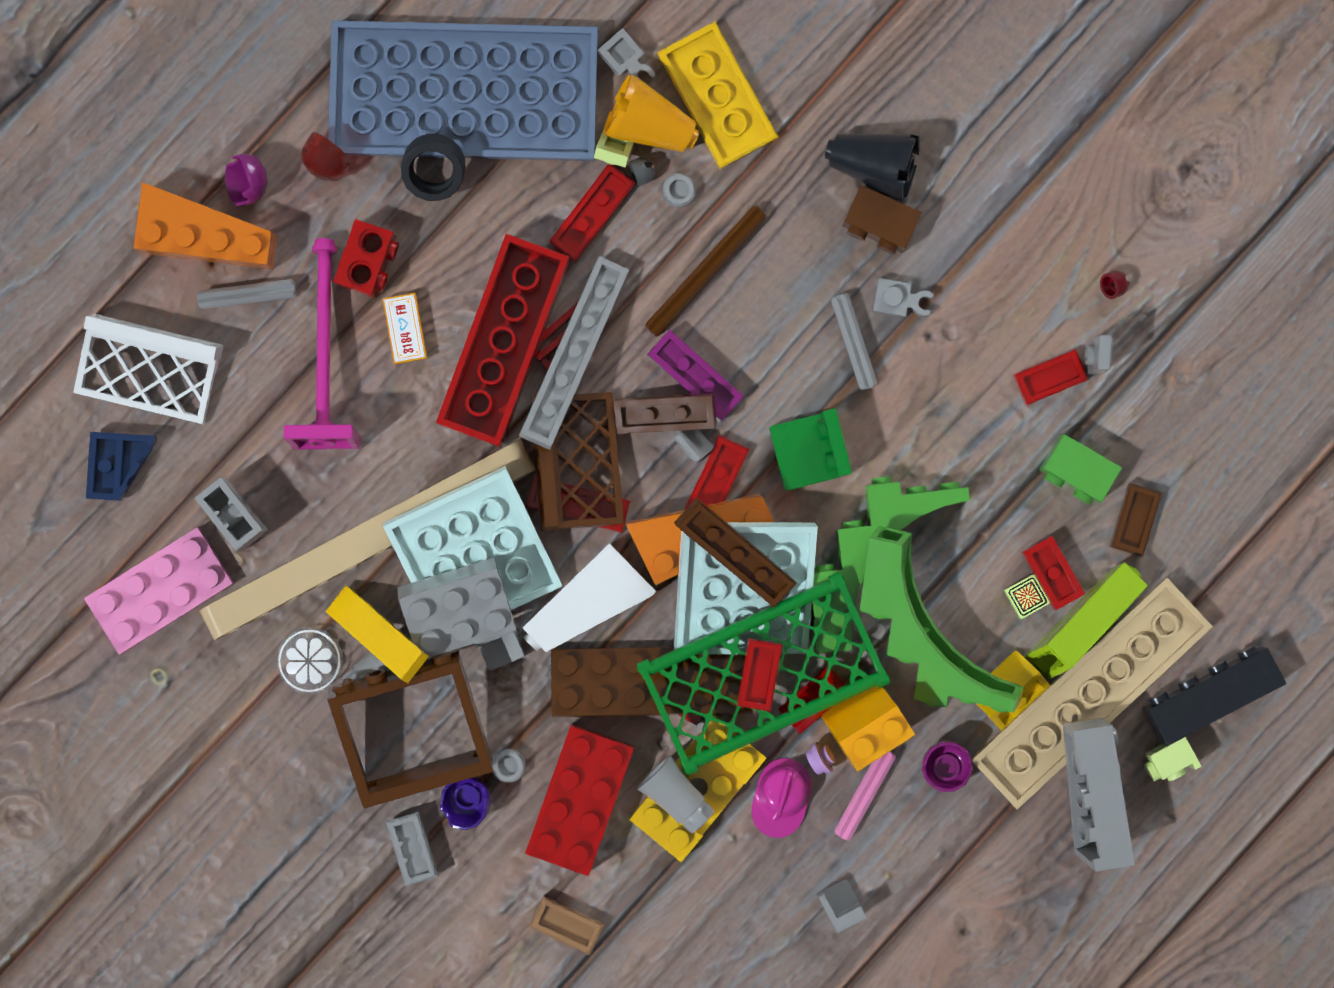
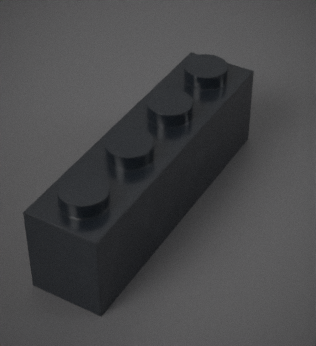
M1256 645L1246 647L1237 653L1238 659L1228 664L1226 660L1215 663L1207 668L1209 674L1197 679L1196 675L1191 676L1178 683L1180 689L1170 694L1162 691L1148 699L1150 704L1142 709L1159 742L1168 746L1286 685L1287 683L1269 649L1265 647L1257 648Z

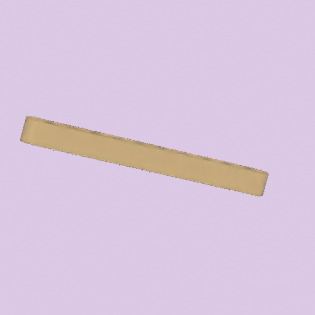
M522 440L506 446L202 608L199 612L214 640L216 641L392 548L393 546L383 528V522L506 466L513 483L536 471L537 469Z

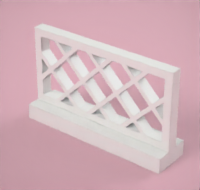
M98 314L86 316L83 328L86 329L73 393L200 424L205 423L218 359L221 358L224 345ZM94 337L105 339L113 352L98 360L92 351ZM115 342L122 343L124 345L118 348ZM129 346L138 347L145 358L144 361L133 368H130L121 351ZM147 350L155 351L157 353L150 356ZM161 354L170 355L178 367L165 376L162 375L153 359ZM116 355L126 372L111 380L101 364ZM179 357H180V358H184V359H188L189 361H187L186 363L182 364V362H181V360L179 359ZM89 359H91L93 365L88 367ZM195 361L208 364L205 379L195 384L185 368ZM148 363L158 380L143 388L134 371ZM94 368H97L106 385L98 390L84 387L86 374ZM181 371L190 388L176 396L166 379ZM126 376L130 377L139 391L130 398L121 396L114 385ZM160 383L171 399L162 406L153 404L146 393ZM204 384L203 392L201 393L198 387ZM109 388L113 394L102 391ZM193 391L200 401L198 415L186 412L179 399ZM139 396H142L145 402L135 399ZM174 403L177 410L168 408V406Z

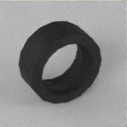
M425 134L415 138L407 146L401 162V178L405 187L414 196L426 201L447 199L459 190L464 179L465 156L460 146L451 138L441 134ZM427 151L445 155L453 165L451 177L442 183H429L422 180L414 171L416 157Z

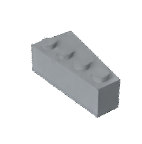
M1102 718L1063 724L1074 852L1095 872L1135 866L1121 782V769L1116 751L1118 746L1116 729Z

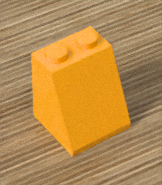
M873 687L838 703L821 716L851 766L857 772L915 736L914 731L900 709L883 687Z

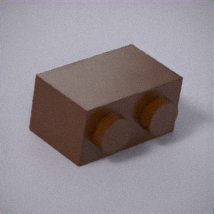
M860 185L842 226L848 229V235L856 239L865 241L867 237L879 242L877 247L885 252L896 254V251L903 253L922 212Z

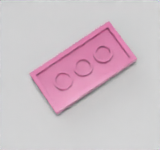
M197 527L84 599L117 653L122 655L235 583L201 528Z

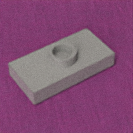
M1099 335L1088 341L1084 356L1085 365H1087L1086 374L1099 375L1110 370L1112 363V336Z
M420 812L387 821L386 824L405 887L438 877V871Z

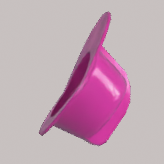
M780 758L772 761L763 769L759 777L751 811L754 825L761 833L769 837L782 838L791 835L799 828L805 815L812 783L809 772L801 763L793 759Z

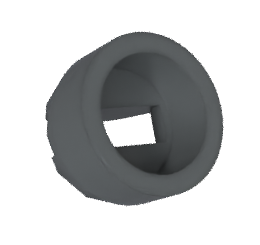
M637 158L628 162L638 187L647 184L654 178L656 169L651 167L653 164L651 160Z

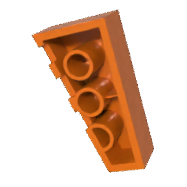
M142 182L134 240L135 250L142 254L273 270L277 236L274 233Z
M760 494L707 505L726 522H774ZM685 510L625 522L655 585L679 573L681 530L674 522Z

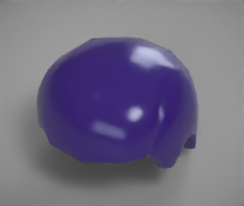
M473 777L446 785L441 793L440 810L449 820L451 827L469 830L477 827L488 815L491 797L486 786L478 778Z

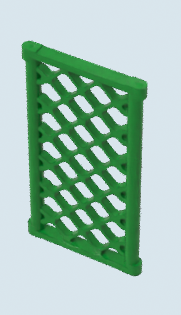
M840 571L828 576L829 580L779 602L775 608L770 606L654 660L649 661L645 659L637 663V671L642 675L643 680H645L681 759L682 770L687 776L698 772V767L873 687L882 688L890 684V677L886 674L885 669L880 663L847 590V585L844 581L845 577ZM840 591L848 612L843 613L831 608V593ZM822 597H826L825 600L822 602L818 600ZM812 602L823 610L819 624L815 627L804 624L799 620L800 608ZM795 610L793 615H788V613ZM829 611L845 617L843 628L838 635L828 633L822 629L825 615ZM781 616L792 623L791 631L785 641L771 637L768 633L770 628L769 622ZM850 620H853L862 639L861 643L852 642L844 637ZM764 624L763 629H757V627ZM798 625L814 631V637L808 649L800 648L791 643L792 635ZM752 630L761 636L762 641L771 639L783 644L784 649L780 657L778 673L781 670L796 674L798 680L793 692L790 694L774 690V693L789 698L788 712L774 717L773 714L767 711L752 709L759 714L757 719L758 726L744 731L741 727L735 725L736 716L741 708L737 706V699L722 695L721 688L727 676L741 679L742 676L731 673L729 667L735 654L746 655V652L738 649V636ZM819 634H825L836 639L837 643L831 657H824L813 651ZM733 638V642H732V643H727V642H726V641H728V640H730V639ZM842 642H847L859 648L856 661L852 666L836 660V654ZM722 644L723 647L731 652L728 663L723 669L707 663L708 649ZM795 648L805 652L806 658L800 671H794L783 666L782 662L787 649ZM864 651H867L876 672L869 675L858 668V663ZM703 652V655L701 657L695 656ZM812 656L819 657L828 662L825 676L821 680L805 674L807 663ZM689 658L700 665L696 680L692 683L676 677L677 664ZM835 664L848 668L851 672L849 677L850 684L836 689L827 682L831 667ZM672 666V669L670 671L664 670ZM706 667L722 673V679L716 691L700 687L698 684L701 673ZM658 672L669 679L668 687L662 697L659 696L651 678V675ZM857 676H862V678L855 681ZM805 678L820 685L819 698L805 703L796 695L801 680ZM677 681L691 687L692 690L685 705L668 700V693L673 682ZM696 690H702L714 696L708 713H701L690 707ZM826 690H831V691H832V692H830V693L824 695V693H825ZM720 698L736 704L734 715L729 722L715 718L712 715L715 704ZM671 704L683 710V715L677 727H673L664 705ZM795 704H800V705H801V706H799V707H797V708L794 709V705H795ZM689 712L705 718L704 727L698 736L684 732L681 728L685 716ZM765 718H769V719H770V720H768V721H766V722L763 723V720H764ZM716 721L728 727L727 740L714 746L710 741L706 740L704 734L708 723ZM734 732L740 733V734H738V735L732 737V734H733ZM679 735H685L697 741L696 754L690 757L686 756L678 738ZM703 746L709 747V748H707V749L701 751V748H702Z

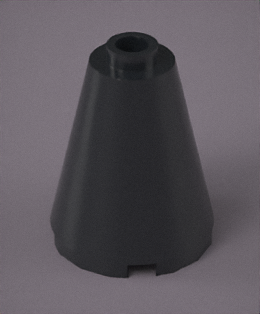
M837 134L834 140L830 139L828 141L825 159H829L830 167L896 200L904 201V197H907L917 168V165H914L915 155L913 154L919 155L921 140L920 136L914 134Z

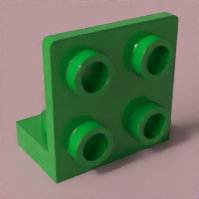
M836 408L823 411L821 414L773 425L769 428L783 487L786 491L852 474Z

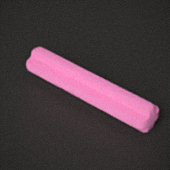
M888 752L871 763L835 828L837 836L844 840H851L896 759L894 753Z

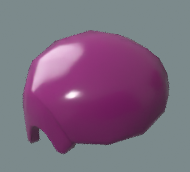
M244 153L232 156L233 159L237 160L227 164L225 168L227 193L231 202L235 206L258 202L264 196L268 184L266 169L258 157Z
M940 741L930 746L922 759V772L926 782L940 792H955L965 786L973 771L969 752L954 741Z

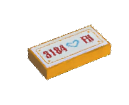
M416 293L383 298L394 364L398 365L428 359Z

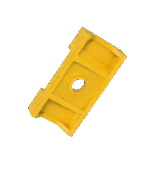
M710 721L704 738L710 741L713 746L727 740L728 727L719 722ZM734 732V733L732 734V737H733V736H736V735H738V734H737L736 732ZM695 739L684 750L687 757L696 754L697 741ZM749 744L698 767L699 771L689 776L682 770L683 766L680 757L677 758L675 763L689 781L694 778H702L706 781L708 788L703 795L705 797L704 801L714 810L710 818L694 833H690L681 823L678 824L664 809L647 796L633 812L629 820L677 860L682 862L740 788L748 782L765 761L766 756ZM703 746V747L701 748V751H703V750H705V749H707V748H709V747Z

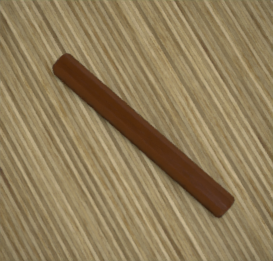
M752 206L655 312L645 325L654 336H659L762 224L766 218L765 213L760 208Z

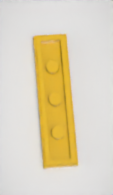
M346 585L325 611L406 683L410 682L429 657L360 595Z

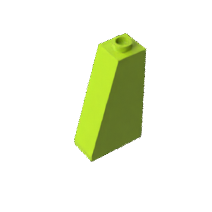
M1125 562L1112 568L1027 652L1025 657L1047 680L1072 669L1146 589L1148 585L1142 580L1139 571Z

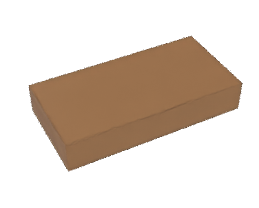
M544 895L529 927L590 955L604 923Z

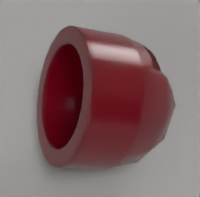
M1111 271L1101 276L1100 288L1108 299H1115L1128 291L1130 282L1126 280V275L1123 272Z

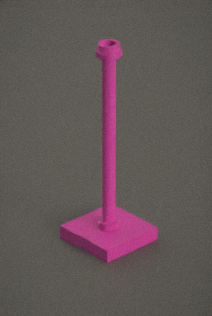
M320 238L316 239L315 245L312 246V253L318 254L316 422H313L312 425H284V440L290 444L293 450L360 449V435L353 425H333V423L329 422L331 255L337 253V247L335 246V240Z

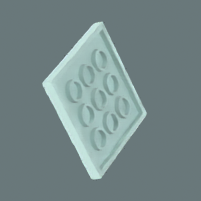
M506 466L383 522V528L411 583L494 557L511 610L562 587L560 578Z
M727 522L795 579L797 584L781 601L813 587L818 526L815 523ZM681 531L674 650L771 606L683 531ZM812 603L800 608L799 620L807 625H810ZM795 610L788 613V615H793ZM783 616L769 622V635L785 641L791 631L792 623ZM764 624L757 627V629H763ZM801 625L796 626L791 643L800 648L808 649L810 629ZM752 630L739 635L738 649L746 652L748 638L761 640V636ZM733 638L730 639V640H728V641H726V642H727V643H732V642H733ZM771 639L766 640L767 642L779 643ZM722 644L708 649V654H731L730 650L723 647ZM789 648L786 654H805V652Z

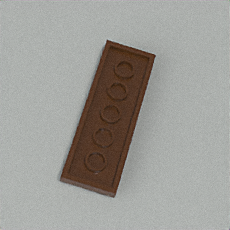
M674 647L551 649L552 718L661 716L645 680L637 671V663L645 659L649 661L673 651ZM708 654L707 663L723 669L726 667L731 654ZM735 654L729 667L731 673L742 676L745 655ZM691 658L677 664L676 677L692 683L696 680L700 665L692 661ZM672 666L664 670L670 671L672 669ZM709 667L704 668L698 682L699 686L716 691L722 679V673ZM658 672L651 675V678L659 696L662 697L668 687L669 679ZM727 676L721 688V694L732 699H738L741 679ZM677 681L673 682L668 693V700L685 705L689 699L691 687ZM696 690L690 707L701 713H708L714 696L702 690ZM720 698L715 704L712 715L734 714L736 704ZM671 704L664 705L668 715H683L681 708ZM741 707L738 714H753V710ZM689 712V713H687L686 715H697V714L692 713V712Z

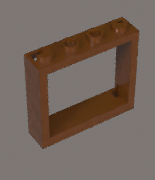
M459 651L439 654L426 660L409 683L401 680L391 670L377 669L367 673L364 678L354 681L346 678L343 679L342 683L329 687L327 701L363 809L493 772V758ZM452 674L476 751L368 782L343 705Z

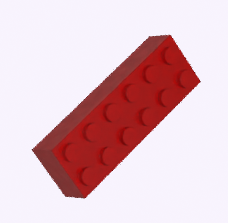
M505 234L436 424L502 448L570 265L569 256Z

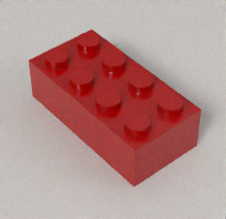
M571 724L525 854L589 877L631 759L634 745Z

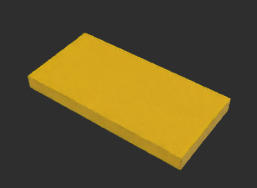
M716 21L657 52V56L691 118L696 121V127L720 170L778 139L775 129Z

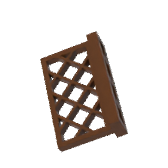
M612 392L574 394L569 406L577 413L566 425L561 423L560 429L562 430L556 435L550 450L534 443L542 532L555 531L556 529L624 524ZM534 394L531 400V407L535 401L537 394ZM605 401L606 415L599 423L584 411L590 402ZM585 402L581 408L575 403ZM579 415L594 427L584 440L569 429L570 425ZM606 420H607V430L602 427V424H603ZM597 430L609 442V448L602 456L587 444ZM564 432L579 444L569 458L557 449V440ZM582 447L597 459V462L587 473L571 461ZM608 453H610V463L604 459ZM558 457H559L562 461H564L563 465H562L560 468H559ZM600 463L611 471L612 476L611 482L605 489L589 476ZM567 465L582 477L572 491L560 482V473ZM585 480L600 492L599 496L590 506L574 494ZM611 486L613 487V496L607 492ZM561 490H562L565 494H567V496L565 497V499H564L563 501H562V496H561ZM604 496L614 504L615 517L602 518L592 508ZM571 498L585 512L578 520L564 521L562 507ZM589 513L595 519H584V517Z

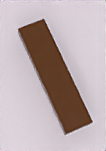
M698 497L674 522L681 531L772 607L775 608L797 584L794 578Z

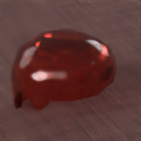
M316 132L310 134L302 147L301 161L311 175L324 181H339L349 170V162L344 166L342 165L345 154L339 147Z

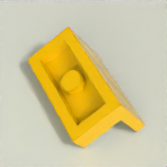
M1014 651L991 672L992 675L1024 687L1022 699L1014 713L1009 711L997 712L989 706L975 704L1002 731L1050 685L1030 662L1018 651Z

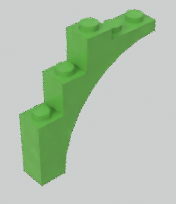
M891 476L872 478V485L864 486L868 526H863V520L843 522V529L836 530L840 570H835L834 564L815 566L813 587L829 580L828 576L840 571L845 577L844 581L847 585V590L855 605L856 597L864 579L869 537L879 526L902 530L920 516L943 506L970 501L968 487L960 488L959 482L939 484L940 491L926 492V486L906 488V494L901 495L900 482H892ZM840 591L831 593V608L843 613L848 612ZM822 597L818 600L822 602L825 600L826 597ZM812 602L813 626L815 627L819 624L823 610ZM832 611L827 612L822 623L823 631L834 635L840 634L845 617ZM852 620L848 622L844 633L845 639L852 641ZM819 634L816 639L817 653L834 652L837 643L836 639L825 634ZM842 642L837 652L852 650V644Z
M879 526L869 537L860 611L869 613L876 619H892L887 656L895 657L903 663H919L914 700L922 701L930 707L946 708L954 697L966 704L978 703L989 706L997 712L1009 711L1014 713L1022 699L1024 687L1000 679L976 666L950 644L937 629L926 611L915 584L911 561L912 533Z

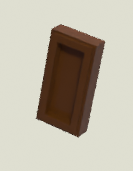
M1128 483L1109 547L1143 557L1161 499V492Z

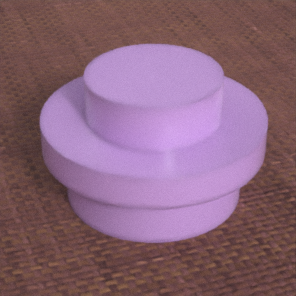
M818 742L812 744L811 749L806 751V756L813 770L818 775L824 772L826 774L833 772L832 764L835 763V758L827 745L821 746Z

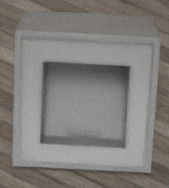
M683 430L675 436V442L694 463H698L714 448L700 430Z

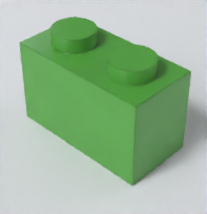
M1065 434L1058 436L1039 468L1041 472L1046 474L1043 478L1044 480L1058 488H1062L1064 484L1075 491L1072 495L1073 497L1087 505H1090L1092 501L1094 503L1103 502L1122 467Z

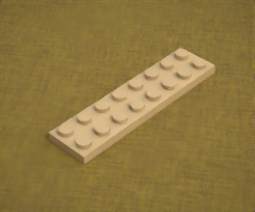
M1168 578L1162 579L1102 635L1072 669L1056 678L1010 724L971 758L972 762L1018 810L1066 765L1063 724L1099 718L1111 723L1213 626Z

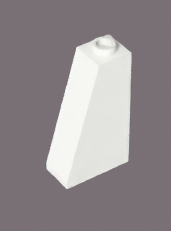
M609 543L523 627L527 632L523 638L536 651L542 648L547 652L646 600L656 591Z

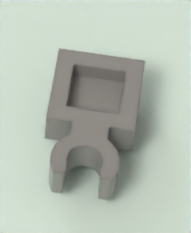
M623 28L597 50V53L617 76L621 75L624 71L634 76H637L638 72H644L649 79L655 76L650 66L640 64L638 59L644 52Z
M879 278L872 312L905 318L907 309H912L917 316L927 317L931 311L921 309L919 300L921 298L932 299L934 294L926 290L920 291L917 294H911L912 284Z

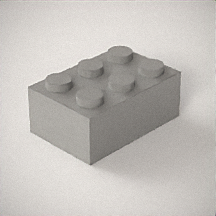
M494 557L397 587L398 600L412 642L429 656L428 658L516 631L514 618Z

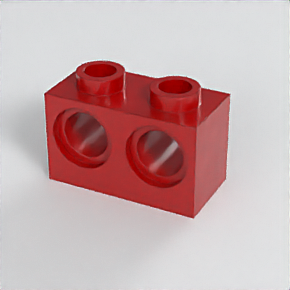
M355 219L333 282L337 286L375 299L377 291L382 293L387 283L388 274L384 273L388 260L394 261L399 248V242L395 241L397 236L394 232ZM373 236H378L382 239L381 248L373 253L366 251L365 245L367 240ZM363 267L369 268L371 271L369 281L364 284L356 283L354 279L356 271Z

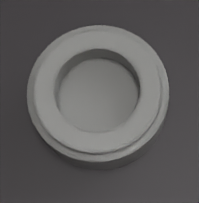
M673 174L663 184V197L672 207H686L695 197V183L686 174Z
M503 749L492 760L493 774L502 782H515L525 771V759L515 749Z

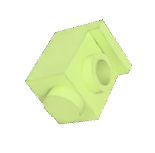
M1186 737L1168 746L1160 744L1144 753L1148 761L1144 764V767L1153 782L1166 778L1168 781H1173L1186 774V767L1195 770L1202 767Z

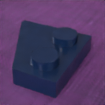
M90 432L86 499L122 501L155 446L157 436Z

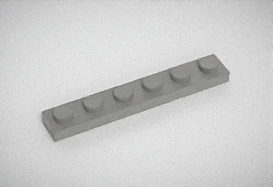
M600 256L598 257L519 434L520 437L550 450L629 269Z

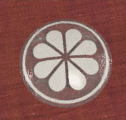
M301 628L289 634L281 643L276 656L277 670L283 682L292 690L302 694L320 693L334 685L339 678L343 667L342 650L336 638L328 632L319 628Z

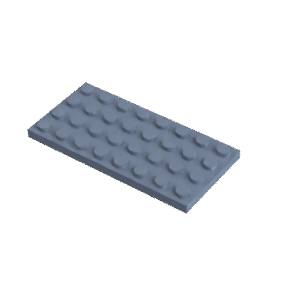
M332 21L329 155L403 157L407 146L415 138L425 134H441L451 138L458 144L465 158L595 161L598 27ZM429 151L421 153L417 156L447 158L445 155L440 154L438 152Z

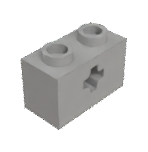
M220 477L194 498L235 551H244L269 531L227 478Z

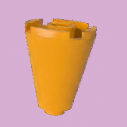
M631 74L628 75L614 99L616 103L613 110H610L608 113L603 134L613 139L678 152H684L687 147L692 149L699 135V130L695 129L696 121L640 78Z

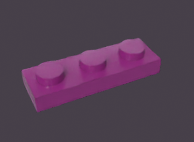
M670 329L647 354L691 395L714 393L716 417L721 422L744 397Z

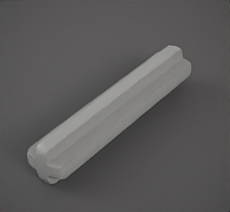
M292 279L199 290L197 292V302L200 308L207 309L296 297V284Z
M848 294L837 295L832 298L831 302L859 388L861 390L873 388L877 385V380Z

